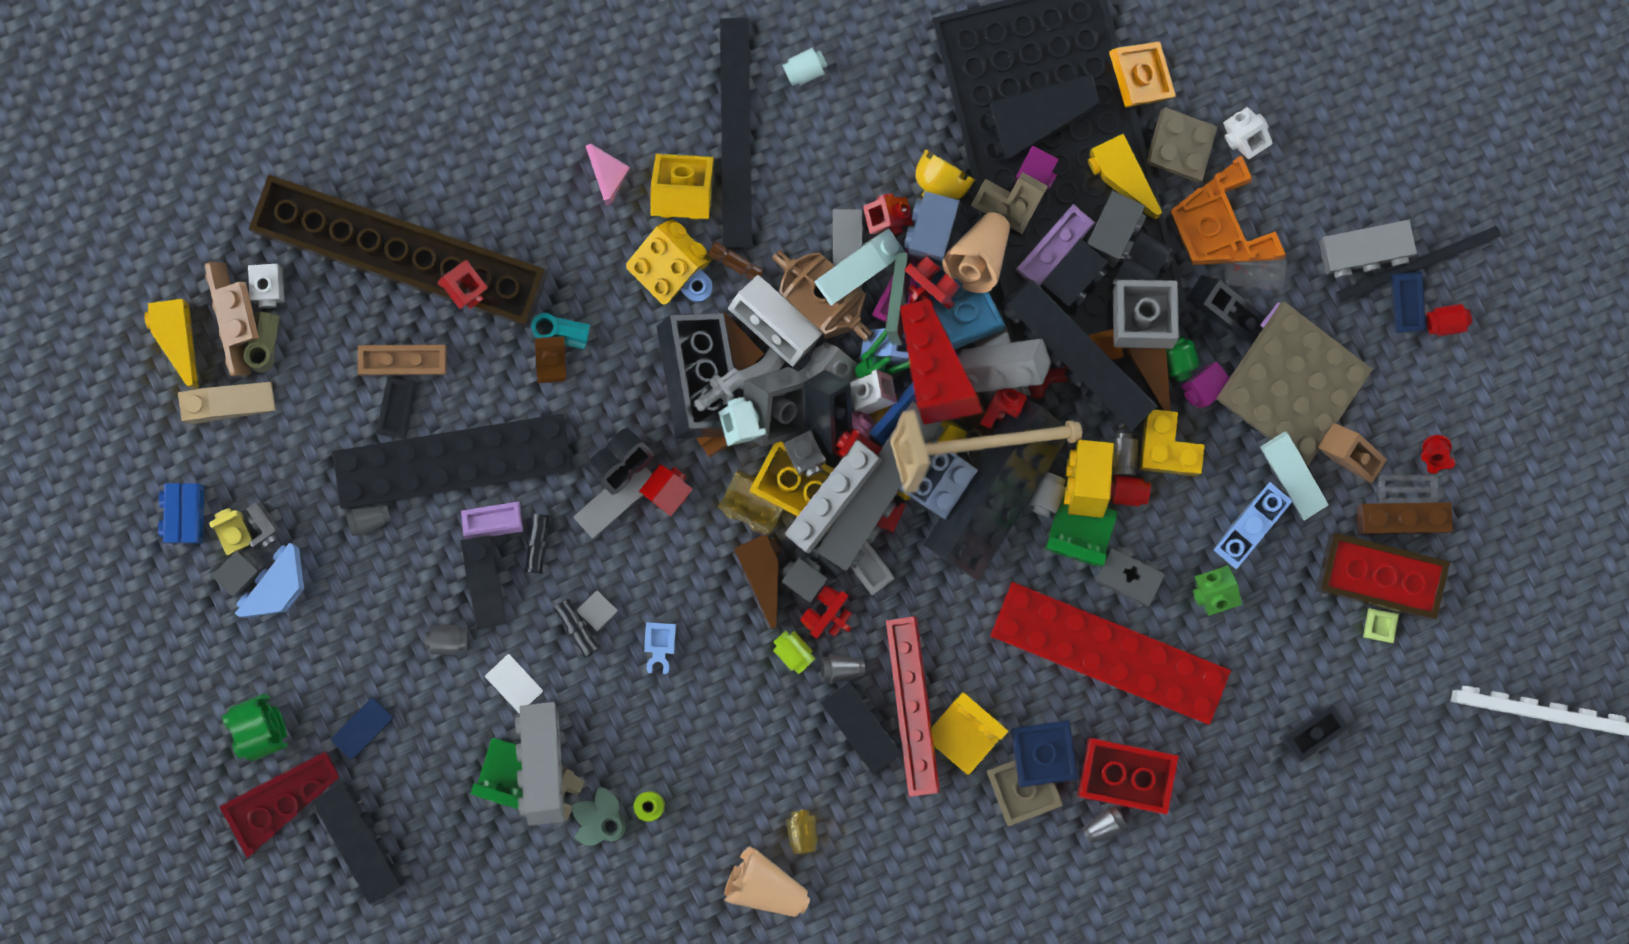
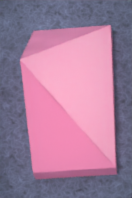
M586 145L606 205L612 204L630 167L594 145Z

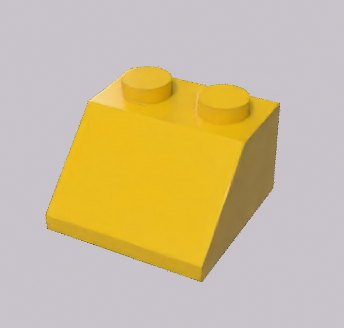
M656 154L651 181V216L663 218L683 217L695 220L709 219L714 157Z

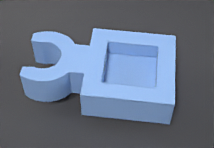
M646 622L644 652L653 653L652 658L647 663L648 673L653 672L654 663L661 662L664 666L663 674H668L670 665L665 656L666 653L674 654L676 624Z

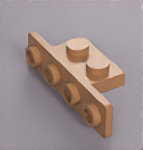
M205 263L206 281L210 286L213 299L212 307L216 313L219 325V337L225 351L226 366L231 376L251 375L250 366L244 359V351L246 349L244 343L259 339L246 282L231 284L225 263Z

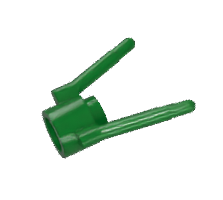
M886 329L870 349L862 354L863 361L855 367L858 379L872 374L871 372L874 370L892 375L910 368V361L886 370V364L891 361V358L887 356L882 359L879 356H874L876 350L887 337Z

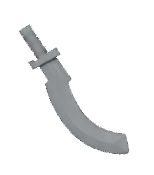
M769 346L765 356L756 364L739 371L734 368L722 378L718 375L710 380L713 389L697 399L695 406L702 411L719 398H722L723 404H728V401L733 400V391L738 388L744 390L746 379L780 370L785 360Z

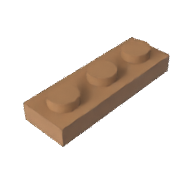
M358 345V375H447V346Z

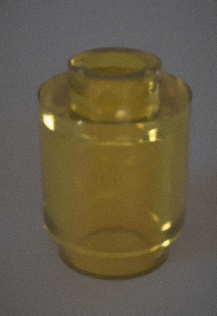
M809 810L792 811L791 817L786 818L789 847H792L793 854L815 852L816 844H818L815 815H809Z

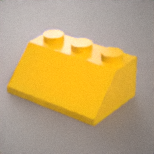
M780 441L773 444L749 492L798 517L833 472L834 468L824 464L822 465L823 470L811 477H807L806 474L799 476L784 447V443Z

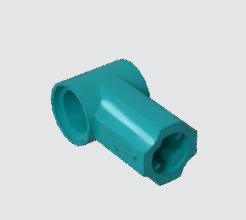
M541 313L533 318L531 329L535 338L564 336L565 346L585 350L590 325L553 317L548 313ZM542 321H548L553 325L552 331L547 335H542L536 330L538 324Z

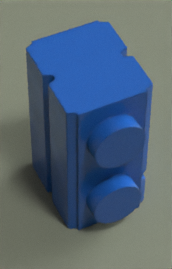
M165 483L164 490L159 492V507L164 508L163 520H159L158 523L159 537H163V543L203 544L204 485L197 483Z

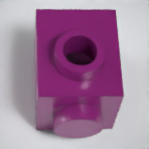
M1032 146L1014 182H1017L1023 172L1047 185L1049 190L1057 174L1053 173L1058 159Z
M1216 361L1206 364L1180 386L1185 391L1184 395L1187 401L1199 409L1212 404L1230 378Z

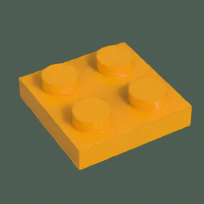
M1160 41L1115 48L1109 52L1125 107L1167 101L1176 97Z

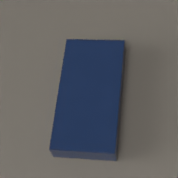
M1423 272L1391 274L1395 332L1426 330Z
M372 697L330 740L350 760H353L394 717Z

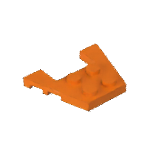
M1242 156L1233 160L1230 166L1221 173L1218 172L1210 182L1201 189L1198 188L1171 210V217L1192 265L1285 259L1286 254L1276 231L1254 240L1246 241L1225 194L1227 191L1252 182V177Z

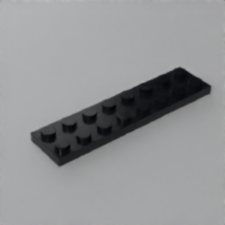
M563 413L332 451L340 508L342 510L573 472Z

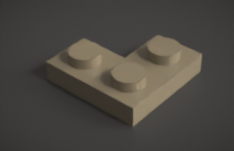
M1023 172L1011 193L985 179L971 206L985 214L990 212L1002 214L1008 220L1010 228L1022 234L1048 186Z

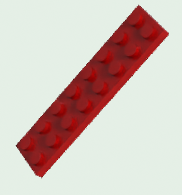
M1014 582L1010 584L990 637L1207 725H1210L1231 673V670Z

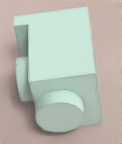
M744 397L728 401V407L718 412L728 446L754 441L766 434L765 428L759 429V417L757 411L753 408L752 401L746 402Z

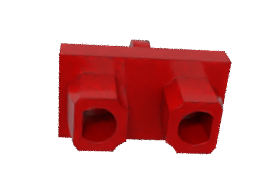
M925 257L916 267L909 264L904 269L921 285L919 288L914 284L909 286L907 291L912 294L909 301L910 304L929 300L933 306L934 302L929 299L931 295L948 310L955 304L951 298L960 286L947 274L936 285L930 282L940 268L928 257Z
M825 585L816 598L829 607L823 616H820L809 607L800 619L811 631L810 634L818 639L830 621H833L834 624L828 633L833 637L838 634L841 628L848 633L852 629L846 624L852 615L851 612L845 609L839 618L835 616L848 599V595L843 591L839 593Z

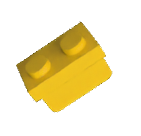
M670 219L656 226L628 260L626 268L661 304H667L694 273L706 268L713 259L707 254L703 245L695 242L686 233L683 225Z

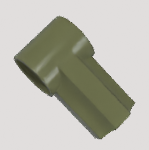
M254 312L259 339L248 343L244 351V359L255 372L265 373L270 371L275 363L274 350L281 318L271 313ZM257 352H266V358L262 363H253V357Z

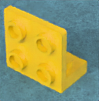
M961 692L932 726L934 747L967 775L976 768L994 745L1008 732L1006 728L964 692Z

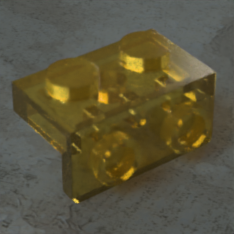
M737 470L723 499L718 505V509L722 510L731 519H739L745 522L753 531L770 535L783 509L750 493L749 490L755 478Z

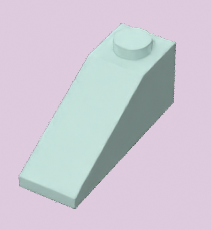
M888 228L862 245L814 282L829 304L833 305L895 261L898 253H905V251Z

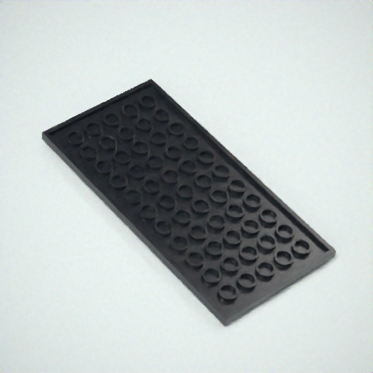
M1003 0L932 18V25L972 178L975 179L973 183L976 195L985 179L1011 193L1016 184L1014 182L1016 175L1029 153L1027 151L1005 164L1002 156L997 157L993 140H996L997 136L994 128L989 129L985 112L989 111L990 102L1091 74L1100 101L1097 109L1035 146L1058 159L1053 173L1057 174L1051 188L1049 190L1046 189L1024 232L1021 234L1010 228L999 277L1003 299L1024 280L1016 272V269L1073 204L1095 222V225L1082 238L1085 243L1088 242L1112 191H1115L1102 181L1099 173L1094 175L1088 163V159L1091 158L1089 154L1092 148L1124 134L1162 211L1151 165L1146 164L1148 154L1135 106L1125 107L1109 52L1119 48L1107 0ZM1142 211L1141 214L1145 215L1146 219L1137 236L1131 235L1129 241L1135 243L1140 232H1143L1172 249L1163 211L1160 217L1154 220ZM1172 249L1169 253V256L1173 258L1165 273L1159 271L1154 281H1177L1179 315L1187 313L1189 309ZM1118 261L1114 268L1106 265L1104 270L1107 274L1094 290L1090 287L1086 289L1085 292L1088 295L1075 312L1071 309L1066 312L1088 336L1114 329V287L1111 286V283L1123 264L1122 262ZM1010 320L1015 342L1028 341L1029 339L1023 333L1026 328L1021 323L1017 325Z

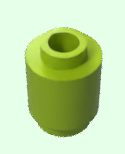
M784 631L773 642L777 646L773 650L774 653L791 671L794 669L798 674L816 659L811 654L813 650L795 631L791 634Z
M654 791L641 793L634 802L636 816L647 822L658 819L665 809L663 797ZM651 801L654 804L652 812L644 811V802Z

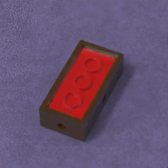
M1332 533L1328 536L1315 592L1429 621L1437 620L1450 562Z

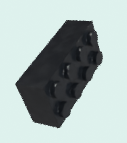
M724 313L669 315L657 326V333L675 438L723 437L725 434L718 412L728 407V404H723L724 401L722 398H719L701 411L695 406V401L713 389L710 384V380L718 375L722 378L733 370ZM736 389L732 392L733 399L738 398V393Z

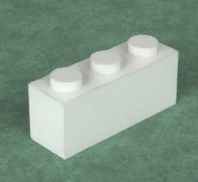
M759 275L738 292L728 307L729 311L792 367L813 348L823 334Z

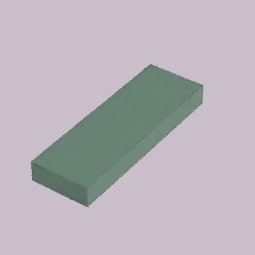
M898 253L895 260L886 324V333L892 345H902L904 327L900 306L908 304L909 298L907 290L911 283V276L904 270L909 264L912 265L908 253Z

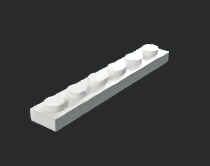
M1462 686V690L1452 691L1451 702L1629 736V723H1626V717L1608 714V718L1605 719L1596 717L1597 711L1579 708L1578 713L1567 711V705L1550 703L1549 707L1538 706L1539 700L1521 697L1520 702L1509 700V694L1491 691V696L1479 694V688Z

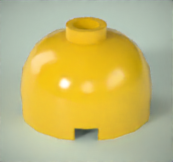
M925 149L916 166L915 173L917 184L924 190L922 196H924L926 191L955 200L962 198L970 189L975 179L968 176L965 180L964 178L967 175L965 172L940 157L938 158L933 155L930 158L932 152Z

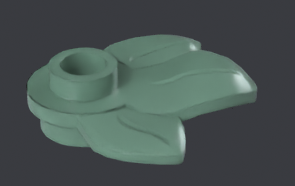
M599 787L596 791L594 802L582 801L572 805L573 815L582 826L575 835V839L578 842L594 846L603 840L616 841L624 835L626 822L619 814L618 799L609 790ZM608 821H614L617 824V829L614 832H609L606 829Z

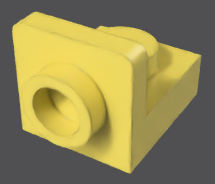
M230 508L222 510L214 515L215 520L209 522L210 527L215 529L227 556L232 555L235 551H241L251 546L249 542L253 540V537L240 511H231Z

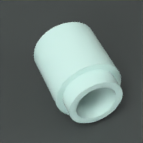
M813 48L788 59L789 62L782 65L792 86L798 83L801 86L824 75L823 68L827 67L821 51L814 52Z

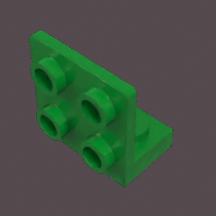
M1063 496L1054 517L1045 550L1101 568L1104 566L1107 556L1105 553L1116 521L1117 511L1106 508L1103 518L1069 515V505L1063 503Z
M497 738L491 739L478 782L473 784L470 795L519 810L518 798L523 797V788L518 786L517 771L522 770V761L518 762L516 744Z

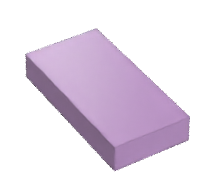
M519 501L461 511L464 539L523 532Z

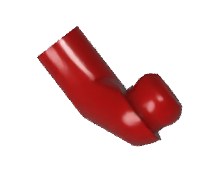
M1066 368L1049 369L1042 384L1028 386L1031 397L1033 399H1041L1045 396V390L1051 383L1067 382V377L1064 375Z

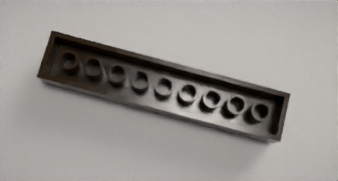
M269 174L249 226V230L257 236L452 303L454 301L437 282L448 272L467 260L488 287L481 294L484 299L471 309L528 329L548 276L544 268ZM458 285L461 291L464 294H466V287L463 285Z

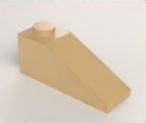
M272 382L209 387L178 392L181 420L189 425L276 411Z

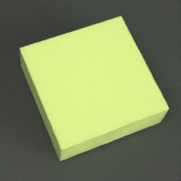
M1369 608L1363 638L1394 643L1399 614Z

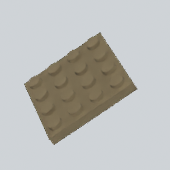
M1281 302L1216 399L1270 440L1284 431L1287 432L1305 464L1309 466L1319 451L1318 447L1333 423L1337 424L1373 369L1289 304Z

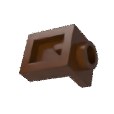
M564 336L535 338V365L538 383L566 381Z

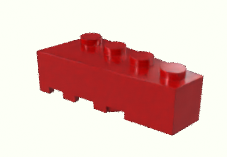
M924 300L900 306L917 408L923 425L982 413L978 397L930 301Z

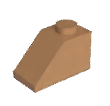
M1335 423L1332 424L1318 447L1332 461L1370 484L1374 482L1387 461L1359 433Z

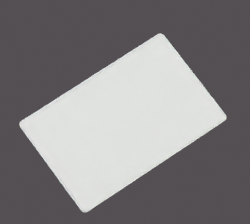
M510 654L505 656L485 675L487 680L518 713H520L519 706L529 705L543 692L539 685Z

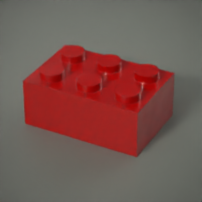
M1087 738L1077 796L1168 815L1179 756Z

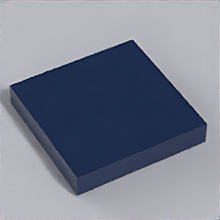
M1070 720L1010 729L1019 788L1078 779Z

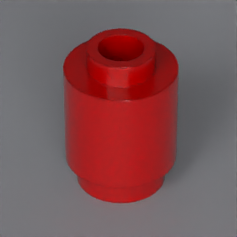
M1462 303L1433 308V311L1426 313L1428 332L1430 335L1436 334L1438 337L1467 332L1468 326L1472 325V316L1469 308L1465 309Z
M1115 474L1113 480H1111V504L1140 507L1141 504L1147 505L1151 490L1150 482L1144 481L1143 478Z

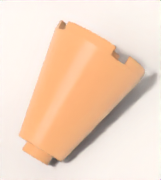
M993 212L985 214L945 254L942 261L943 270L953 280L956 278L963 283L961 288L975 293H987L998 283L1010 232V224L1005 216Z
M751 846L747 847L740 856V858L744 859L743 863L739 867L734 866L724 892V895L728 897L724 900L730 904L796 917L799 913L803 914L810 902V898L807 897L808 891L758 850Z

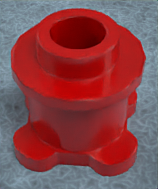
M1432 435L1424 440L1421 460L1426 462L1429 473L1436 474L1439 470L1445 468L1452 469L1455 466V459L1450 456L1452 443L1448 437Z

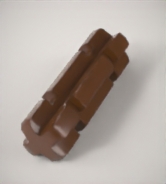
M717 242L712 245L709 251L710 257L717 261L721 260L722 264L741 275L745 274L746 278L751 281L757 275L761 277L763 273L762 268L754 263L752 265L749 264L750 261L731 250L727 251L726 247Z

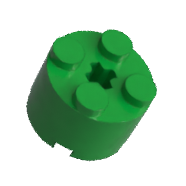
M265 693L229 708L228 713L223 714L224 725L232 733L235 741L232 744L233 750L239 759L245 757L248 761L254 762L287 748L288 743H283V738L288 737L283 717L277 706L271 707L267 701L271 698Z

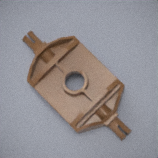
M778 250L777 254L773 255L772 260L778 263L785 272L779 294L823 332L825 339L850 331H854L865 342L873 336L874 332L862 323L861 315L866 301V293L859 287L833 305H830L826 298H818L814 294L815 289L818 288L814 281L834 267L822 254L811 253L797 260L794 258L791 260L781 250Z

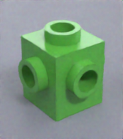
M1228 565L1195 576L1197 589L1193 590V595L1198 607L1203 605L1208 616L1242 605L1238 584Z

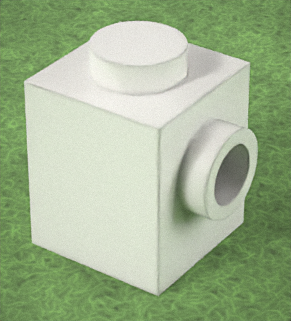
M278 264L248 265L250 301L258 304L259 308H275L276 303H283V268Z

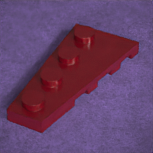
M325 750L228 800L219 807L245 856L248 858L311 803L313 799L334 783L340 775L328 752Z

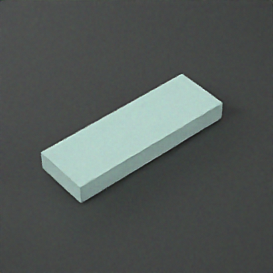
M1284 431L1260 446L1288 497L1293 501L1292 504L1301 519L1306 520L1329 505L1287 432Z

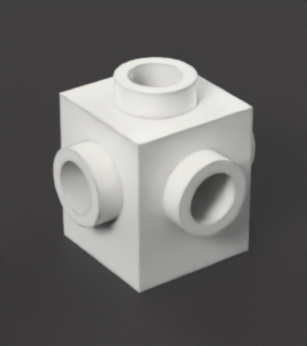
M1248 107L1223 122L1228 133L1225 135L1228 145L1233 150L1238 149L1248 159L1273 144L1267 130L1269 127L1261 114L1256 115Z

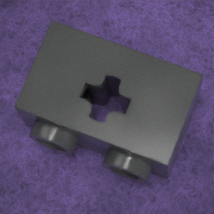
M1118 546L1117 550L1109 549L1104 566L1099 569L1094 582L1145 607L1150 606L1165 575L1159 571L1160 566L1146 559L1141 563L1132 558L1134 553ZM1134 568V575L1138 578L1137 580L1133 579L1127 582V576L1123 574V571Z

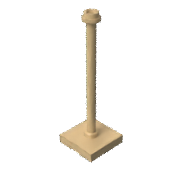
M914 410L902 413L890 442L904 492L912 493L917 492L929 467L928 456L1064 438L1069 443H1074L1076 440L1081 439L1082 428L1079 422L1070 420L1066 421L1064 427L924 444Z

